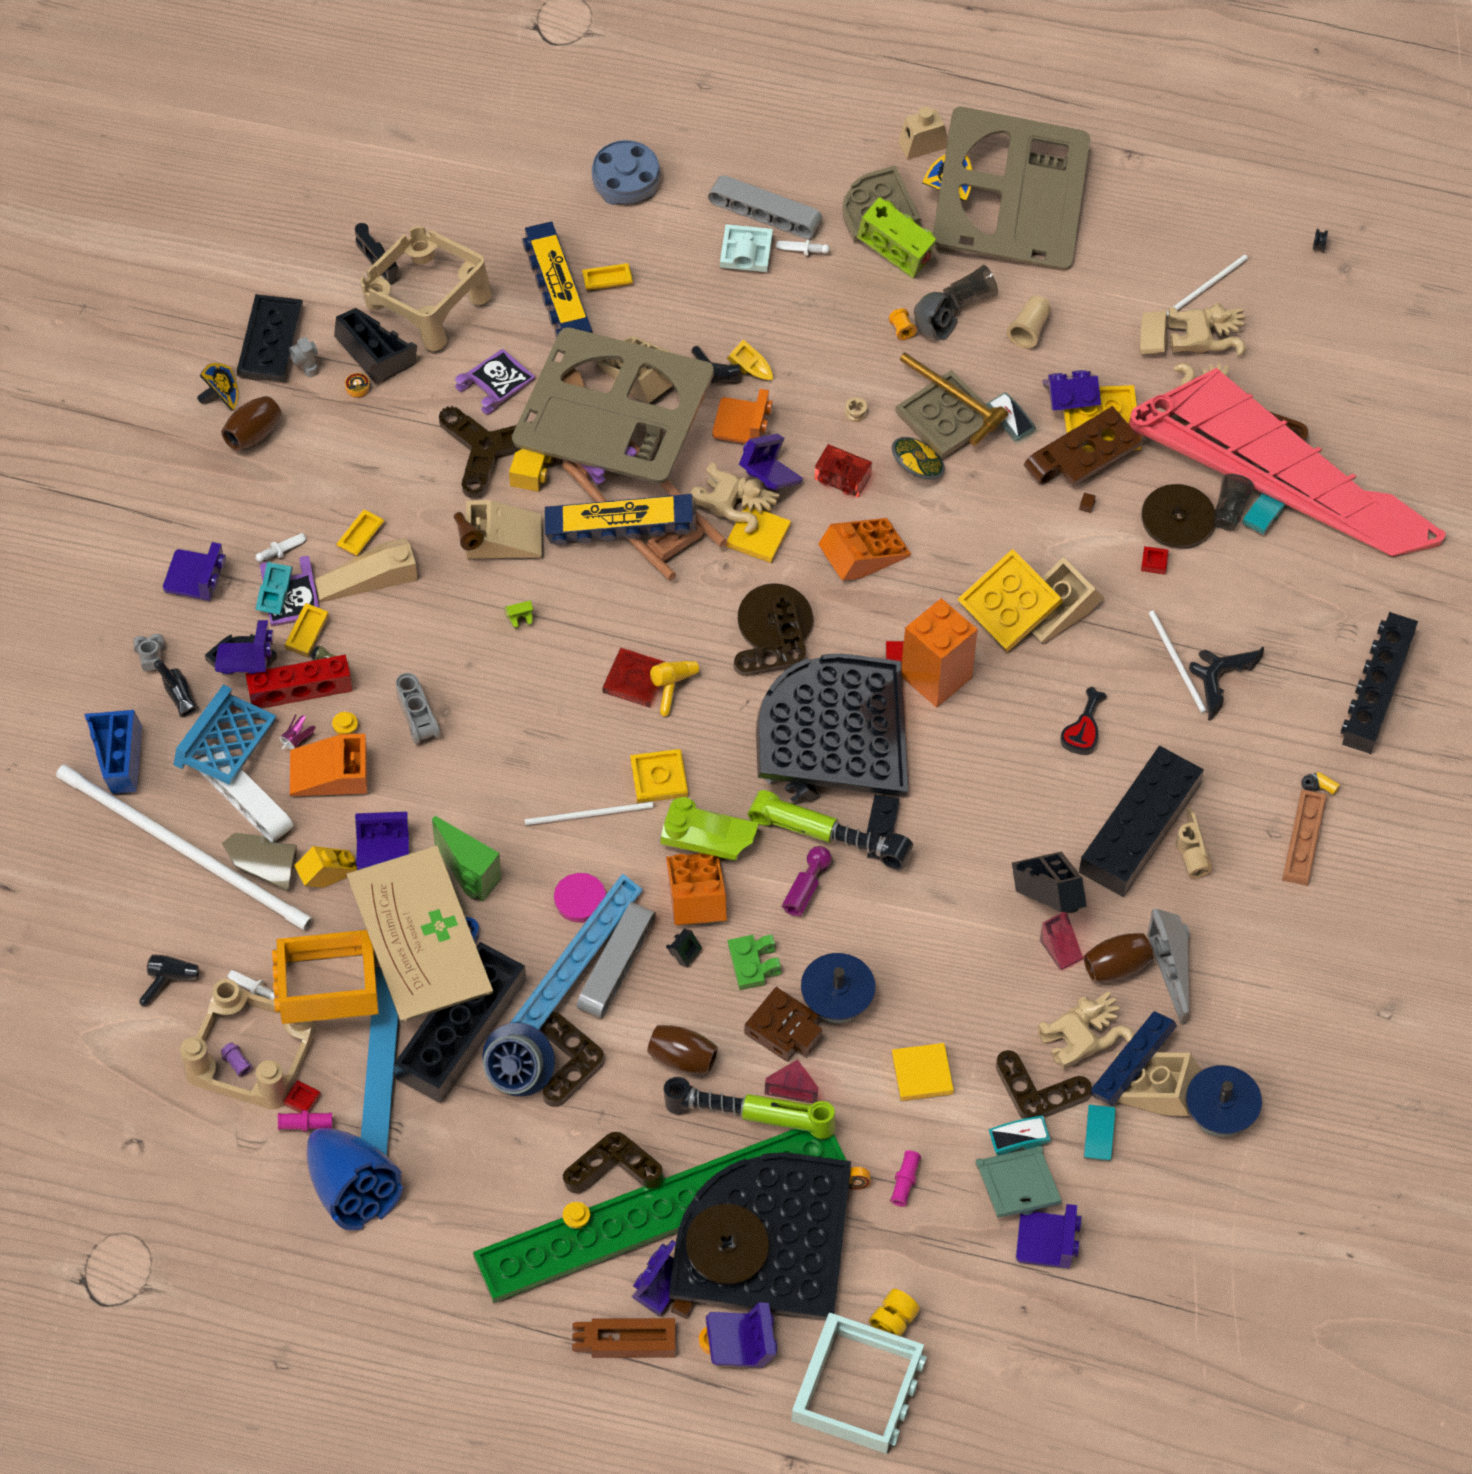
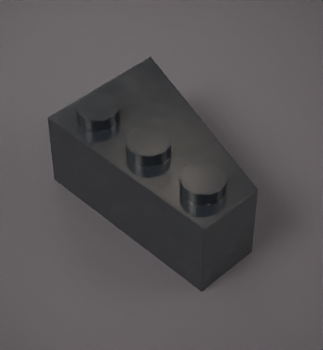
M357 308L336 316L334 337L375 383L415 365L417 345L413 342H405L399 338L398 333L393 330L389 332L380 326L379 321Z
M1062 851L1012 862L1016 892L1061 913H1074L1079 908L1087 907L1083 878Z

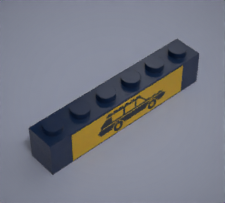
M550 221L525 227V238H522L523 248L525 252L529 251L530 256H528L531 270H536L535 280L537 287L543 289V304L545 307L549 306L548 316L551 325H555L557 328L555 330L556 338L564 328H574L592 333V328L553 222Z
M692 494L545 507V535L549 543L555 545H565L567 542L572 541L589 543L595 539L613 541L617 537L637 539L641 535L660 537L664 536L665 533L684 535L690 533V531H697L696 502Z

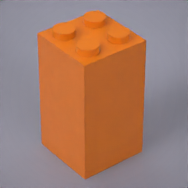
M940 598L905 627L901 667L902 678L937 708L972 679L978 629Z

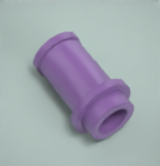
M231 1042L222 1048V1059L229 1062L239 1077H244L252 1070L253 1066L240 1052V1046Z

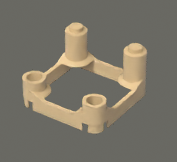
M416 226L409 230L410 237L408 239L404 234L366 271L368 279L365 280V277L362 276L360 284L365 304L369 309L379 310L386 307L407 318L419 328L424 347L430 351H437L442 349L447 343L443 322L449 311L467 293L470 302L473 304H485L491 300L492 290L482 255L430 229L429 234H427L425 227ZM439 247L466 261L458 271L461 281L436 306H424L418 310L389 296L391 286L388 281L380 277L404 253L411 256L412 261L416 264H427L433 260L434 250Z
M222 979L213 986V996L208 1012L197 1037L187 1038L180 1046L186 1080L196 1087L267 1109H278L284 1105L283 1101L292 1089L313 1041L316 1021L283 1024L288 1034L302 1039L287 1076L283 1075L282 1067L278 1062L267 1060L260 1063L256 1068L257 1081L252 1091L212 1079L216 1069V1062L214 1057L207 1051L205 1043L213 1025L215 1013L220 1015L235 1014L247 1002L250 1006L280 1014V1012H275L274 1000L252 994L239 987L231 979Z

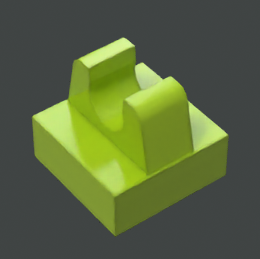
M531 600L504 607L506 617L509 618L512 627H518L517 619L519 616H523L526 619L527 625L532 623L533 607Z

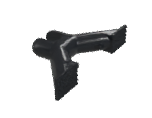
M1261 647L1260 650L1219 657L1208 650H1201L1199 652L1200 658L1210 666L1204 667L1196 662L1190 663V672L1201 678L1204 683L1209 721L1223 707L1224 697L1221 695L1224 693V690L1219 688V676L1223 672L1230 670L1241 672L1243 668L1251 671L1263 657L1264 647Z

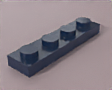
M1153 1011L1094 1084L1091 1090L1093 1097L1114 1106L1177 1027L1175 1021Z

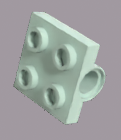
M726 224L720 268L767 272L773 229Z

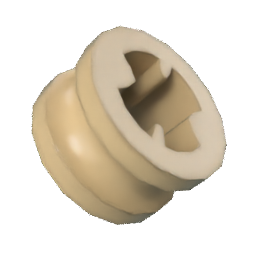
M854 397L846 402L845 416L848 420L859 422L866 417L867 404L863 399Z

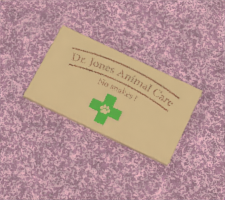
M438 846L347 874L350 887L400 1022H406L493 993Z

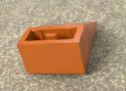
M888 518L830 524L818 543L842 581L861 579L911 555Z
M339 734L290 750V796L367 794L366 734Z
M704 853L666 856L674 925L727 921L726 894L719 857Z

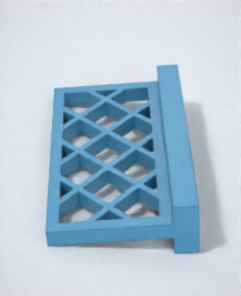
M223 684L177 746L173 765L180 769L188 765L230 785L276 721V715L231 695L232 688ZM234 705L242 709L243 713L231 714L230 707ZM252 718H262L266 720V723L254 725ZM247 720L249 726L237 728L235 721ZM229 722L232 729L220 730L218 724ZM252 733L254 739L243 741L240 734ZM235 735L237 742L225 743L223 737ZM218 738L220 745L208 746L206 740ZM241 749L243 755L231 757L229 750ZM224 752L226 758L214 760L212 753ZM206 754L209 761L200 762L194 759V757ZM229 765L231 772L226 774L218 770L217 766Z

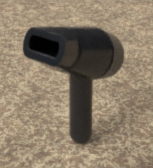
M699 346L692 348L691 352L696 359L713 365L714 375L710 384L727 381L739 383V364L727 365L711 362Z
M156 660L154 667L162 676L164 688L177 706L180 717L184 718L197 711L198 706L192 698L188 682L181 670L178 668L169 670L162 660Z
M152 954L147 962V973L149 976L156 977V979L140 998V1005L143 1007L148 1006L168 979L197 981L200 970L199 966L168 955Z

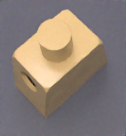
M922 107L919 109L918 114L905 118L898 143L907 160L947 147L945 125L936 109Z

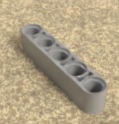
M725 175L717 178L708 194L710 202L718 207L805 239L813 237L823 219L822 214L815 208Z
M633 902L629 903L578 998V1009L603 1018L654 923L655 911Z

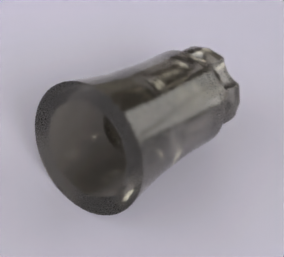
M983 264L974 272L944 288L943 293L954 295L958 300L959 307L962 308L981 299L998 295V287L991 271Z
M1226 474L1222 477L1218 503L1214 512L1215 518L1213 523L1216 527L1225 531L1235 530V527H1237L1241 520L1245 506L1255 489V485L1250 479L1238 474Z

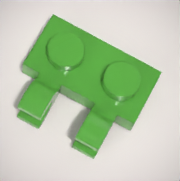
M753 935L727 940L739 990L765 985L764 978L781 975V965L778 957L768 959L761 964L758 956L776 952L773 935L763 936L757 941L754 940Z

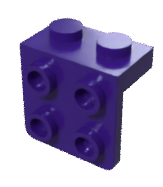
M1072 371V376L1053 373L1048 374V379H1043V385L1049 386L1052 411L1101 405L1098 375L1091 374V371Z
M778 433L749 439L744 445L743 455L738 465L744 468L750 476L757 477L763 481L767 488L777 490L801 484L803 481L800 475L776 460L785 439Z
M212 542L208 554L177 549L174 552L163 583L164 592L211 601L214 589L216 590L218 587L220 571L224 569L226 563V554H223L222 544Z
M258 620L254 643L219 644L215 671L224 674L266 672L268 657L272 655L271 645L274 644L273 630H269L268 620Z
M407 811L355 813L357 870L409 854Z
M1066 1204L1064 1215L1033 1212L1030 1215L1021 1213L1016 1260L1020 1263L1070 1269L1072 1257H1078L1079 1241L1074 1240L1075 1232H1080L1082 1216L1077 1215V1205Z
M673 1240L667 1246L663 1243L647 1262L648 1266L644 1272L639 1275L633 1284L636 1291L632 1298L658 1316L671 1299L668 1296L673 1257L669 1254L676 1245V1242Z
M759 1302L749 1313L709 1312L706 1315L710 1355L714 1365L763 1368L776 1355L777 1341L774 1339L772 1328L774 1318L770 1313L769 1303Z

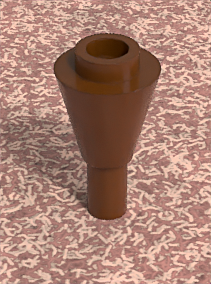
M462 512L455 513L454 519L458 525L461 547L468 551L478 548L483 543V534L465 519Z

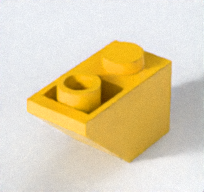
M525 449L515 452L509 470L510 486L538 492L541 483L546 482L548 474L546 466L547 463H552L553 457Z
M312 846L294 865L304 886L320 888L347 878L348 873L357 871L355 857L350 850Z

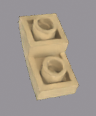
M1167 311L1143 313L1140 336L1141 354L1149 353L1155 355L1165 352L1167 343Z

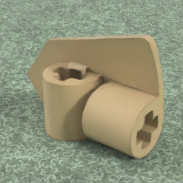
M1186 808L1188 823L1183 824L1179 829L1176 848L1182 854L1189 877L1196 879L1208 875L1212 870V863L1195 813L1191 808Z

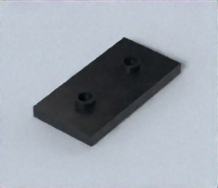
M255 294L237 367V376L285 382L291 358L289 348L294 346L303 308V300Z

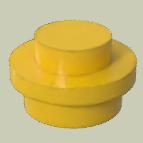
M340 712L334 716L332 727L338 734H353L358 727V720L351 712Z
M571 1202L563 1210V1221L571 1228H582L590 1219L589 1208L584 1203Z

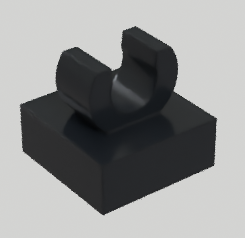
M791 782L785 787V790L789 793L797 790L796 795L790 798L796 804L802 802L804 798L813 802L820 797L814 785Z
M684 928L680 934L674 936V942L671 945L667 944L666 948L672 956H675L680 965L688 967L702 950V946L692 930Z

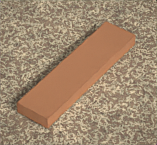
M1301 789L1282 878L1283 881L1308 886L1327 797L1326 794Z

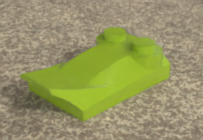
M680 797L674 799L670 804L660 844L736 860L741 850L753 843L759 822L696 808L693 800L687 797Z

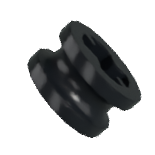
M1316 229L1313 250L1316 248H1320L1321 251L1325 250L1328 230L1321 232L1319 229Z

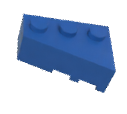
M124 710L84 714L103 779L111 793L137 792L142 724L135 711Z

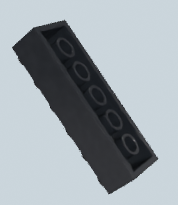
M1159 745L1081 857L1079 873L1124 898L1200 787L1204 769Z
M479 942L476 948L493 993L429 1013L393 1064L395 1079L439 1103L448 1094L526 981L525 965L482 942Z

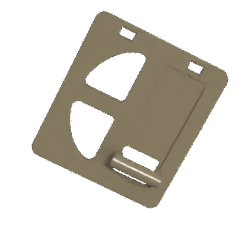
M956 107L951 116L933 235L936 238L935 245L1062 271L1069 269L1073 262L1090 144L1089 134L1084 130L967 107ZM1005 133L1009 136L1010 142L1005 175L998 176L968 170L963 167L962 162L965 156L978 142L988 136ZM1036 140L1066 146L1069 151L1065 159L1032 153L1030 148L1031 141ZM960 186H971L974 189L995 192L1001 195L996 233L994 235H987L981 232L969 220L960 202L958 191ZM960 238L973 240V246L960 244ZM1032 252L1045 254V260L1032 258Z
M564 328L556 338L512 435L513 444L517 448L662 484L671 475L714 375L713 365L706 361L574 328ZM558 352L564 354L561 363L554 361ZM603 359H620L623 361V365L609 393L562 382V378L569 371L582 364ZM651 367L663 374L673 384L680 398L678 408L671 410L628 399L641 368ZM530 412L537 414L533 423L526 422ZM637 425H646L647 434L637 457L626 455L625 452ZM662 430H665V431H666V434H665V436H664V438H663V440H662V443H661V445H660V447H659V450H658V452H657V454H656V456H655V459H654L653 461H651V460H652V457H653V455H654V453H655V450H656V448H657V446H658V444H659V441H660V439H661V437H662V434H663Z

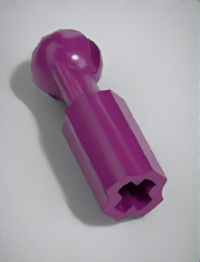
M816 846L809 851L806 872H799L781 906L789 915L801 917L819 884L816 879L818 872L824 871L830 866L832 855L826 847Z

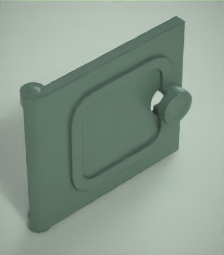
M1041 1145L999 1156L976 1159L975 1164L979 1169L997 1218L1018 1213L1030 1215L1036 1209L1062 1204L1061 1197L1044 1158ZM1025 1198H1028V1199H1031V1202H1030V1201H1024V1202H1022L1021 1200H1022V1199H1025Z

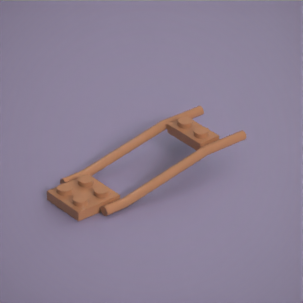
M631 439L629 446L636 450L635 457H637L640 447ZM567 460L563 463L562 467L584 488L595 502L607 501L587 478L590 476L589 473L579 463ZM669 480L660 484L669 496L682 495ZM697 511V531H690V533L684 535L665 533L664 536L652 537L648 540L647 544L641 538H628L635 548L670 581L676 577V573L664 561L702 537L704 532L720 547H724L727 544V539Z

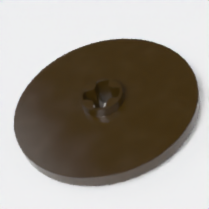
M1170 484L1157 488L1148 495L1142 507L1141 518L1147 533L1159 543L1169 547L1187 548L1200 544L1209 537L1214 529L1216 513L1210 499L1200 490L1188 485ZM1180 513L1182 518H1177L1175 514Z
M764 584L751 590L743 598L738 609L737 621L742 636L750 645L760 648L779 644L775 623L772 619L771 606L774 598L780 594H786L793 598L803 640L807 639L812 628L813 614L809 602L798 590L784 584ZM780 602L777 608L782 609L783 619L787 618L786 610L789 605H784V602ZM786 624L781 628L782 633L786 636H792L796 633L795 628L790 624ZM791 642V650H793L794 642Z
M718 1204L703 1210L692 1221L686 1236V1252L691 1265L702 1277L717 1284L734 1285L749 1280L762 1268L768 1254V1235L760 1219L748 1209L734 1204ZM730 1239L733 1241V1249L730 1247L722 1248V1240L728 1241Z

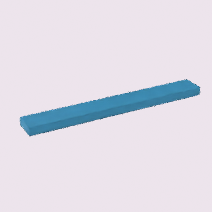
M624 874L618 878L510 1023L521 1022L540 1029L619 923L629 903H634L643 889Z
M375 967L379 1014L371 1015L361 1138L374 1145L387 1156L394 1080L393 1064L395 1063L399 1016L380 967Z

